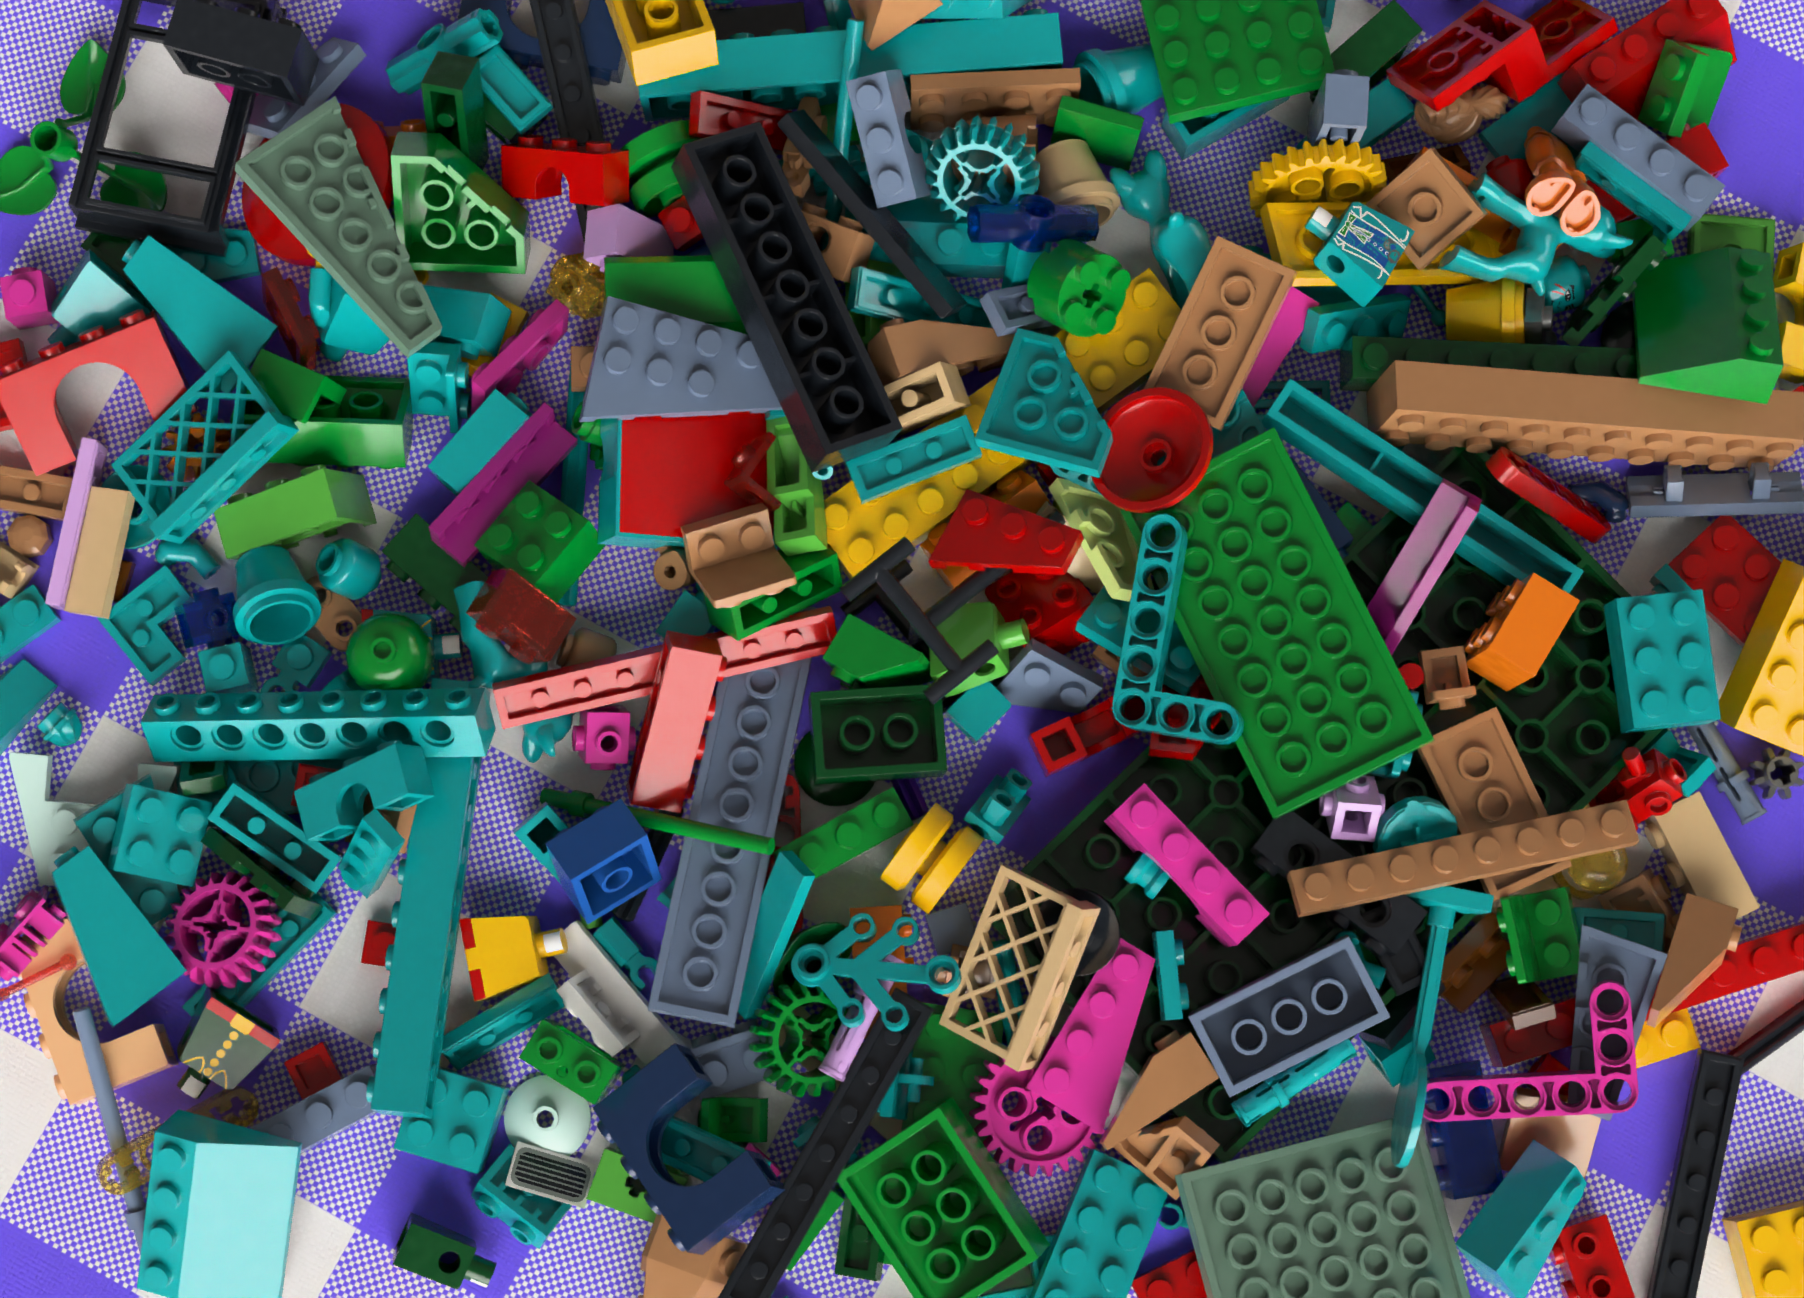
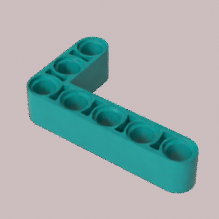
M1157 514L1145 523L1142 532L1112 712L1120 724L1133 730L1220 745L1231 744L1238 740L1244 730V720L1241 713L1234 707L1224 702L1162 692L1188 535L1185 528L1173 516ZM1164 526L1174 527L1176 530L1174 541L1166 547L1157 546L1155 543L1157 531ZM1156 569L1167 570V584L1159 590L1149 589L1147 580L1149 574ZM1148 612H1158L1161 617L1159 628L1152 633H1143L1140 628L1141 618ZM1141 655H1150L1153 660L1151 672L1144 677H1136L1132 669L1134 660ZM1133 698H1142L1145 703L1144 715L1140 719L1130 721L1125 715L1126 704ZM1176 705H1185L1189 711L1188 721L1182 727L1172 728L1168 722L1169 711ZM1220 712L1230 713L1233 719L1231 730L1224 735H1215L1211 729L1213 717Z

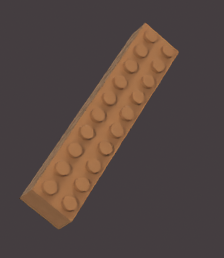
M1395 360L1366 392L1368 430L1394 447H1401L1407 444H1423L1425 448L1430 450L1464 447L1466 451L1471 453H1484L1505 447L1518 456L1530 453H1545L1552 459L1586 456L1588 460L1593 462L1627 459L1633 465H1644L1654 461L1668 462V465H1682V468L1695 464L1708 465V468L1714 471H1723L1736 467L1748 468L1749 472L1751 463L1768 462L1770 472L1774 470L1775 466L1792 456L1796 450L1804 445V392L1773 390L1768 403L1763 404L1638 384V379Z

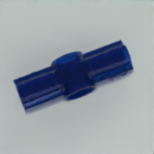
M1034 194L1024 196L1020 204H976L975 206H970L966 217L968 225L967 234L971 243L1012 242L1018 249L1032 253L1042 251L1047 242H1059L1064 239H1074L1080 242L1096 241L1099 233V213L1095 205H1055L1048 198Z

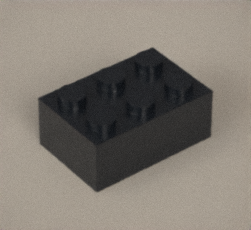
M177 0L163 41L164 47L183 74L302 106L305 105L319 62V58L303 29L296 22L285 18H277L275 22L262 19L258 13L250 9L235 7V10L232 11L219 7V4L213 0Z

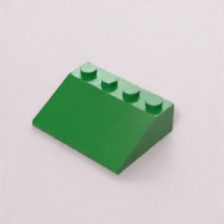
M1725 247L1665 259L1652 271L1649 272L1645 269L1635 280L1638 284L1632 291L1638 384L1767 404L1784 366L1770 253L1759 252L1754 249Z
M950 1097L845 1168L837 1181L913 1298H977L1038 1259L1050 1245L953 1097Z

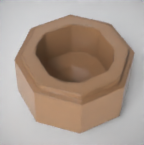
M32 514L15 518L7 530L10 548L27 558L44 555L53 542L50 525Z

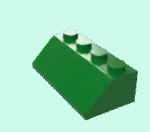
M712 255L604 257V301L607 296H611L748 335Z
M324 375L347 389L340 405L320 396L308 422L301 423L292 419L300 430L265 463H291L298 466L311 464L336 465L343 468L352 466H374L382 469L406 468L413 432L409 378ZM246 400L243 424L253 425L265 413L259 403ZM234 409L230 418L231 424L233 423Z

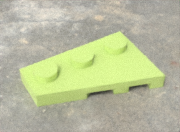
M1057 477L1048 488L1070 527L1082 532L1084 540L1081 546L1112 599L1130 602L1139 548L1119 507L1113 505L1098 493L1067 479ZM1149 574V577L1147 579L1149 589L1154 590L1152 579Z

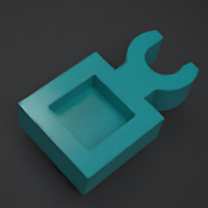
M306 635L285 643L271 663L281 672L277 677H272L263 684L261 693L272 692L277 687H283L285 692L296 691L295 688L299 682L310 689L333 653Z

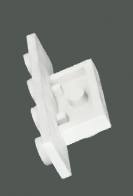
M576 920L564 930L568 951L554 957L572 978L567 980L556 991L563 998L566 1009L573 1016L578 1017L589 1029L595 1044L602 1050L607 1051L612 1058L630 1046L645 1065L649 1064L674 1043L686 1047L658 1013L648 1011L649 1002L581 921Z

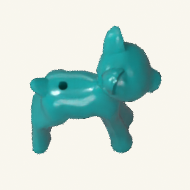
M1150 150L1145 157L1143 170L1131 175L1121 168H1112L1109 171L1111 183L1115 185L1120 195V201L1125 211L1133 217L1149 222L1151 249L1167 279L1172 298L1182 310L1212 247L1206 230L1197 219L1184 215L1182 212H1170L1171 187L1167 178L1166 161L1160 152Z
M1484 172L1477 181L1474 179L1469 184L1468 190L1483 208L1520 229L1515 250L1498 258H1488L1460 245H1456L1452 251L1448 250L1442 257L1438 269L1463 273L1487 282H1494L1501 278L1516 280L1524 284H1530L1538 296H1543L1546 291L1544 278L1550 270L1557 245L1566 243L1581 252H1587L1594 257L1606 259L1614 255L1616 249L1626 248L1631 245L1633 240L1616 233L1615 219L1610 211L1601 205L1600 220L1593 230L1583 236L1573 237L1567 235L1560 227L1559 218L1553 214L1542 217L1533 215L1527 209L1525 201L1507 191Z
M472 581L453 590L459 611L461 639L468 647L473 663L474 679L469 683L468 688L484 687L493 689V683L548 671V638L554 608L551 609L534 596L525 597V619L521 651L508 652L506 647L490 632L485 622L486 582ZM577 712L524 724L522 752L527 761L535 763L540 759L543 751L549 756L555 757L554 744L561 741L569 732L573 716Z

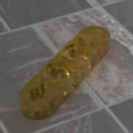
M236 1086L231 1091L224 1089L186 1111L216 1119L209 1110L216 1107V1111L222 1114L232 1107L230 1100L238 1097L241 1101H248L243 1106L244 1114L237 1117L232 1112L221 1117V1120L247 1127L257 1117L259 1104L252 1092L242 1086ZM161 1125L113 1150L100 1160L97 1165L96 1176L98 1182L107 1192L114 1195H122L149 1181L151 1161L147 1159L146 1149L154 1141L155 1131ZM136 1151L141 1163L147 1168L140 1173L135 1165L124 1172L126 1180L118 1184L115 1179L107 1181V1177L112 1174L110 1166L114 1163H118L123 1168L135 1162L129 1155Z

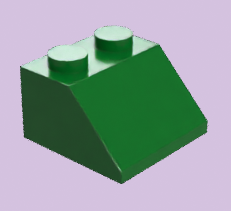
M851 614L847 615L823 656V659L832 668L830 675L839 680L840 685L846 690L915 686L934 681L930 675V662L922 652Z

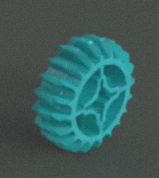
M979 115L972 119L970 125L961 118L956 122L954 129L947 126L942 131L940 138L933 141L930 148L931 154H928L925 162L928 169L925 176L926 183L932 185L930 190L931 198L942 199L939 205L940 212L952 209L954 211V222L961 219V216L969 219L970 228L976 225L977 220L982 221L988 230L993 226L994 220L1004 227L1009 223L1011 216L1018 219L1023 214L1024 208H1028L1033 203L1034 193L1037 192L1040 184L1038 175L1041 168L1040 162L1034 160L1036 155L1035 147H1024L1027 140L1025 133L1018 136L1011 134L1013 131L1012 122L1006 125L1004 129L997 127L996 116L990 119L988 125L983 124ZM952 158L959 164L957 169L963 175L960 182L952 170ZM1006 163L1014 176L1015 185L1013 187L1006 181L1007 176L1002 171Z

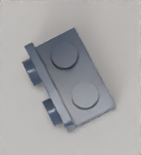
M757 1019L735 1025V1028H732L734 1035L717 1040L715 1032L690 1040L693 1048L690 1050L713 1082L712 1085L699 1094L700 1101H702V1098L716 1097L764 1081L763 1075L767 1068H756L753 1063L762 1052L751 1051L748 1046L750 1043L759 1040V1035L749 1031L751 1025L759 1026Z

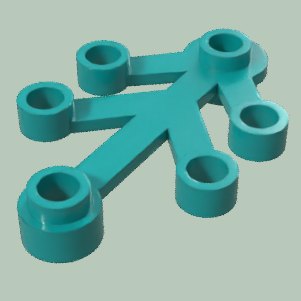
M866 913L854 915L849 922V926L825 945L810 943L800 947L795 952L791 961V969L796 980L807 987H820L837 1008V1014L841 1022L850 1028L860 1026L865 1020L866 1012L859 1000L848 997L835 977L853 978L881 1012V1019L885 1027L895 1032L903 1030L908 1025L909 1014L903 1004L892 999L878 980L928 984L930 989L938 994H949L958 988L962 979L957 962L947 955L935 956L926 965L882 962L883 959L901 945L911 946L918 941L920 937L919 927L914 919L906 916L898 918L889 932L855 959L838 957L856 941L866 943L875 937L877 926L873 918ZM868 922L870 923L868 932L864 934L855 932L856 926L859 923ZM905 925L912 926L914 930L909 937L903 938L898 935L901 927ZM811 961H820L822 965L817 972L810 973L807 971V965ZM940 972H950L952 978L948 983L940 984L936 981ZM855 1006L859 1008V1013L855 1018L846 1019L844 1017V1012L848 1007ZM899 1010L903 1012L902 1019L897 1023L889 1022L887 1017L891 1011Z

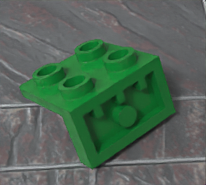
M1569 887L1526 895L1500 897L1502 907L1497 908V920L1501 932L1508 934L1511 950L1506 951V962L1510 975L1517 977L1518 984L1578 974L1580 934Z

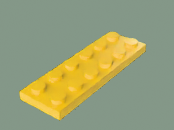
M1352 202L1266 203L1259 211L1272 261L1297 272L1292 286H1338L1315 266L1313 259L1324 240L1304 228V225L1318 206L1339 218ZM1472 227L1422 270H1418L1403 252L1385 285L1474 284L1483 282L1484 280L1463 273L1438 269L1439 263L1448 250L1452 251L1456 245H1460L1488 258H1498L1503 256V254L1498 252L1500 243Z

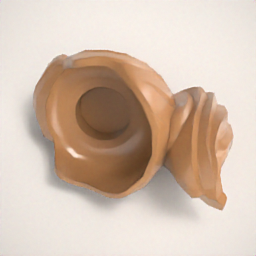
M1487 85L1483 88L1478 87L1476 90L1470 88L1451 105L1442 108L1438 112L1417 101L1414 107L1415 119L1422 131L1443 144H1455L1466 141L1475 135L1483 119L1489 121L1496 118L1499 120L1500 115L1506 113V104L1509 100L1506 94L1500 92L1499 88L1493 85Z

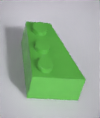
M314 465L301 470V477L291 481L289 479L274 480L264 485L265 491L254 495L252 493H241L228 498V505L220 507L214 512L226 558L238 560L246 552L267 545L280 546L286 550L300 546L299 541L321 533L324 534L325 538L338 535L337 527L350 522L363 524L364 527L376 524L377 521L364 475L326 469L325 465Z

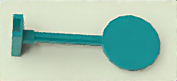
M1449 886L1406 894L1407 897L1418 905L1430 907L1427 921L1430 931L1412 1031L1413 1052L1404 1068L1394 1109L1391 1132V1159L1395 1167L1405 1168L1409 1164L1421 1128L1427 1091V1062L1424 1054L1432 1034L1449 929H1453L1456 912L1481 915L1491 913L1494 895Z

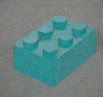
M1703 589L1616 598L1604 605L1621 733L1705 725L1721 719Z

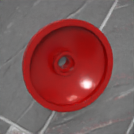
M1164 387L1139 390L1118 401L1102 417L1112 432L1113 443L1100 478L1091 477L1099 492L1113 505L1135 513L1160 511L1183 500L1196 488L1204 477L1212 457L1213 432L1206 413L1188 395L1178 390ZM1163 456H1167L1165 461L1157 466L1158 460Z

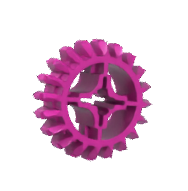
M211 872L209 883L202 878L195 879L196 890L194 892L187 888L181 889L182 895L185 898L182 905L179 903L171 904L172 909L177 912L176 918L164 921L166 926L174 929V932L163 939L166 944L174 946L171 951L187 970L183 975H190L189 978L192 982L198 985L205 983L207 987L212 989H219L221 984L229 989L235 988L237 979L245 983L252 982L251 969L258 972L265 971L264 964L261 962L264 956L268 958L276 957L275 952L269 946L271 942L282 940L280 934L272 931L273 928L283 923L281 917L272 914L279 906L274 902L275 900L267 898V893L260 891L250 883L251 877L243 876L241 878L235 872H227L224 877L218 872ZM241 899L249 911L250 926L242 923L243 911L239 909ZM230 926L236 930H228V927ZM211 930H216V931H220V932H218V934H216V933L212 932ZM197 934L204 937V950L207 951L206 961L199 952ZM240 945H242V947L235 953V950Z

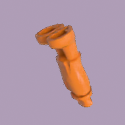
M1531 127L1527 132V138L1524 142L1525 158L1536 178L1531 180L1525 191L1524 199L1527 209L1533 215L1542 217L1551 215L1561 208L1558 215L1559 224L1567 235L1576 237L1589 233L1600 220V204L1593 188L1586 184L1585 174L1577 169L1573 154L1561 139L1541 127Z

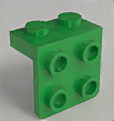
M1666 39L1638 120L1668 136L1680 138L1687 123L1690 128L1703 122L1708 127L1733 61L1732 54L1722 49Z

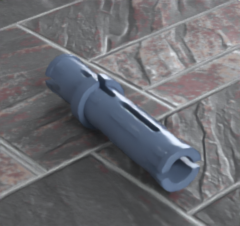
M1714 722L1705 725L1686 726L1699 751L1704 755L1710 756L1717 768L1713 772L1719 782L1716 787L1719 793L1725 792L1739 816L1741 824L1744 825L1767 812L1766 808L1762 806L1747 780L1750 777L1746 769L1741 770Z

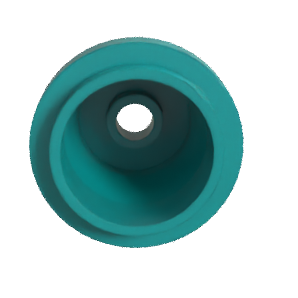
M1148 44L1105 51L1092 48L1079 53L1075 59L1073 68H1080L1081 86L1079 99L1136 114L1163 97L1152 49Z
M274 545L261 546L246 552L238 559L235 566L237 601L233 607L232 614L235 627L243 638L263 645L285 644L300 638L317 623L321 615V604L318 594L310 584L306 583L288 550Z

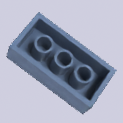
M1346 934L1190 1012L1188 1017L1230 1098L1390 1018V1015L1351 939Z

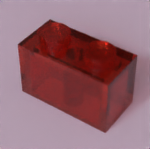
M511 568L493 570L466 611V614L477 621L475 627L480 632L493 639L500 638L510 646V654L526 664L551 661L577 619Z

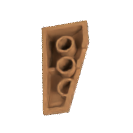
M662 1214L656 1215L642 1253L640 1270L645 1272L643 1295H639L638 1298H718L747 1248L748 1243L728 1234L703 1255L688 1253L686 1250L682 1252L670 1239L667 1230L671 1227Z

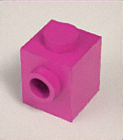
M22 267L13 270L10 276L0 277L6 319L19 330L59 323L51 315V305L57 296L55 282L42 270H38L35 267Z

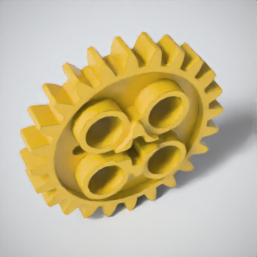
M1322 139L1318 146H1312L1308 141H1304L1303 149L1297 150L1294 147L1288 146L1286 155L1273 153L1271 154L1272 162L1261 161L1259 163L1260 170L1251 172L1252 180L1248 181V193L1251 210H1255V217L1260 218L1259 211L1266 203L1369 202L1387 186L1385 164L1381 162L1380 154H1373L1372 147L1370 146L1360 149L1359 142H1353L1346 147L1344 146L1343 139L1337 140L1333 145H1327V140Z

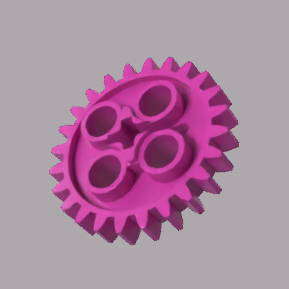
M1050 1035L1040 1063L1055 1040V1037ZM998 1056L1000 1061L997 1064L984 1060L983 1064L990 1073L987 1077L975 1076L974 1079L983 1086L982 1092L970 1093L969 1097L979 1102L980 1107L971 1110L969 1115L974 1119L982 1120V1123L977 1125L974 1131L978 1136L988 1135L983 1144L988 1152L997 1149L993 1157L995 1161L1003 1164L1009 1159L1008 1168L1015 1173L1024 1164V1171L1030 1177L1035 1176L1038 1166H1040L1042 1173L1049 1177L1052 1176L1053 1164L1055 1163L1063 1171H1069L1067 1159L1069 1157H1073L1082 1163L1084 1159L1080 1149L1083 1145L1090 1149L1096 1148L1090 1136L1092 1133H1101L1073 1116L1063 1118L1061 1109L1043 1098L1041 1102L1044 1107L1043 1111L1040 1113L1036 1111L1038 1106L1035 1101L1041 1096L1026 1088L1037 1068L1018 1072L1005 1065V1059ZM1012 1091H1017V1105L1010 1111H1004L1002 1108L1004 1097ZM1014 1121H1019L1015 1129L1010 1130V1124ZM1041 1125L1043 1128L1042 1139L1035 1145H1029L1027 1142L1029 1131L1033 1127Z

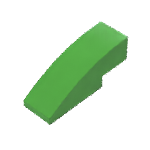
M786 416L766 420L767 497L774 503L775 544L786 556L827 549V528L822 480L812 475Z

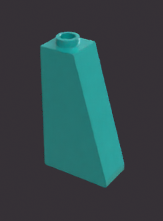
M149 235L143 243L136 239L122 258V261L127 263L123 269L124 274L204 373L228 350L236 352L249 369L256 360L261 348L264 349L277 331V325ZM232 367L222 376L221 393H232L236 388L238 375Z
M74 846L54 861L58 868L52 872L51 877L107 1021L112 1027H115L182 976L187 970L93 850L87 846L82 851H79Z

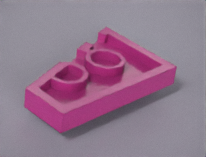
M556 299L545 310L543 308L538 309L528 321L527 328L518 337L515 335L509 337L502 345L499 355L490 364L485 362L477 368L471 378V416L495 389L505 397L510 392L517 393L516 388L523 378V371L526 368L530 371L535 370L567 332L569 308Z

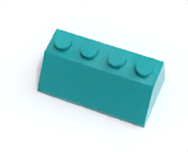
M931 195L886 206L945 277L1003 279L1009 244L1011 241H1014V217L1011 216L1009 223L1004 227L994 220L993 226L987 230L984 223L977 220L975 226L970 228L969 219L963 216L954 222V211L948 209L940 212L939 205L942 199L931 198ZM846 207L845 217L857 220ZM875 242L869 259L893 263Z

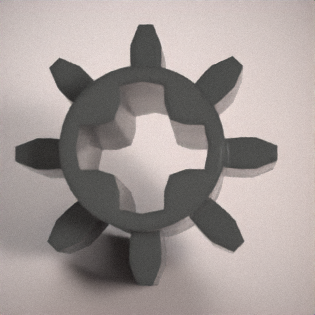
M1771 748L1762 750L1764 761L1749 763L1748 766L1755 770V779H1752L1749 783L1751 786L1758 785L1764 790L1762 793L1763 799L1771 798L1776 790L1782 800L1791 798L1789 787L1804 785V781L1798 778V769L1804 763H1795L1789 758V750L1783 749L1775 757L1774 751ZM1780 768L1783 775L1773 780L1770 772Z

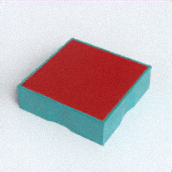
M750 411L712 416L674 418L647 416L635 417L633 420L601 419L600 436L603 445L604 461L599 482L598 544L653 549L668 546L684 547L681 526L761 502L768 509L774 541V503L767 497L765 413L750 414Z

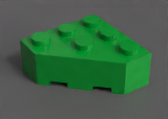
M398 131L391 152L395 228L400 243L405 245L410 256L409 262L412 269L526 274L531 250L529 212L441 133Z

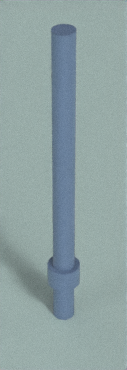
M85 1006L73 1010L72 1013L127 1205V1209L124 1211L128 1229L134 1230L141 1255L147 1203L143 1199L90 1006Z

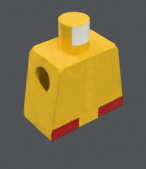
M537 916L464 918L459 920L474 1001L490 1000L534 982L549 973L546 957L564 954L568 951L567 939L563 928L541 932Z

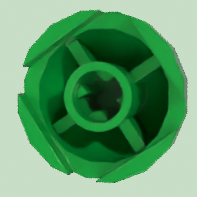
M395 613L373 615L360 623L349 637L346 649L348 671L356 684L363 690L422 688L432 673L435 660L431 640L424 628L408 616Z

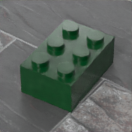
M929 685L810 692L808 704L814 785L943 777L947 771L942 699L934 705L930 703L922 692Z

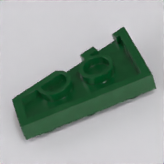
M1656 225L1588 295L1584 303L1576 308L1567 318L1562 339L1567 344L1578 346L1589 332L1593 333L1607 318V312L1617 301L1620 303L1624 301L1638 284L1635 280L1645 269L1649 272L1652 271L1666 256L1667 252L1663 248L1666 246L1668 236Z
M210 827L202 838L201 842L232 868L246 876L251 874L253 878L250 880V883L260 891L275 898L274 902L283 910L314 920L323 908L320 903L312 898L315 894L313 891L294 878L290 882L279 873L281 869L259 855L257 857L246 849V845L227 832L224 833Z

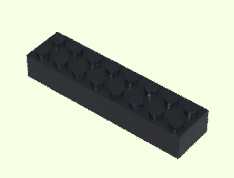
M756 122L683 144L671 168L811 472L813 473L887 447L903 427L761 123Z

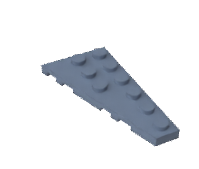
M607 296L605 299L579 422H594L596 419L607 418L633 420L635 417L647 416L674 418L727 415L729 412L750 411V414L766 413L768 410H783L749 335Z

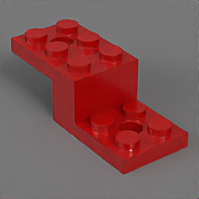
M1483 0L1388 68L1386 73L1392 85L1437 112L1451 105L1460 95L1482 81L1488 85L1498 87L1500 92L1520 103L1525 98L1535 94L1540 87L1558 74L1568 70L1572 64L1590 51L1600 47L1604 41L1619 30L1614 17L1581 0H1552L1526 20H1522L1493 3Z

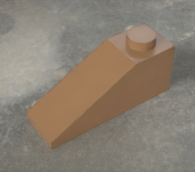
M1686 893L1646 1025L1655 1028L1722 965L1726 950L1736 951L1743 928L1735 924L1738 908Z
M1174 1030L1154 1043L1158 1051L1148 1057L1100 1140L1104 1149H1111L1219 1078L1216 1070L1191 1032H1185L1180 1036L1178 1031Z

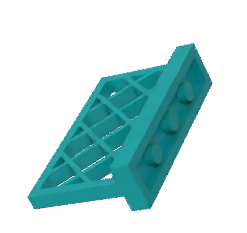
M228 350L111 466L152 521L149 528L157 539L182 544L300 429L290 417L282 415L237 353ZM232 367L238 375L236 393H220L222 376ZM199 398H207L206 422H190L192 405ZM219 399L235 400L232 424L217 423ZM246 400L257 401L265 411L253 425L243 424ZM169 427H179L176 451L161 450L163 433ZM190 428L205 429L203 452H187ZM216 429L232 430L230 447L223 454L214 453ZM140 455L149 456L147 480L136 479L128 468ZM160 456L175 457L173 481L158 480ZM186 458L202 459L200 476L194 482H184ZM157 486L172 487L171 504L163 512L155 505Z

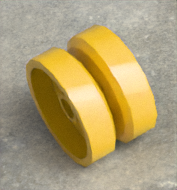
M938 803L931 807L920 823L916 822L894 850V858L880 876L881 880L896 891L905 889L916 873L921 875L923 878L911 893V902L928 915L985 839L970 827L965 826L957 831L948 844L943 842V837L953 824V815Z

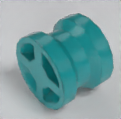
M1142 852L1125 875L1124 880L1130 884L1137 883L1144 888V894L1152 900L1170 877Z

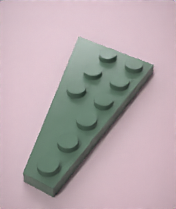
M334 96L238 160L235 164V172L396 347L409 358L438 337L441 333L442 325L422 282L417 280L409 262L410 256L406 247L399 241L393 228L394 221L369 167L365 166L356 148L357 141L351 128H347L340 113L341 107L336 96Z

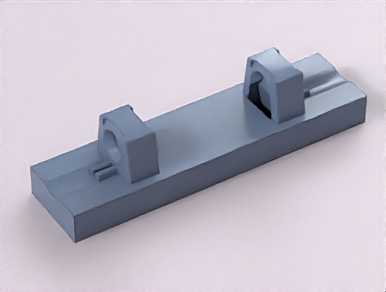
M1768 462L1751 463L1749 473L1682 475V465H1664L1663 475L1626 477L1625 490L1629 502L1630 518L1804 513V492L1800 472H1769Z

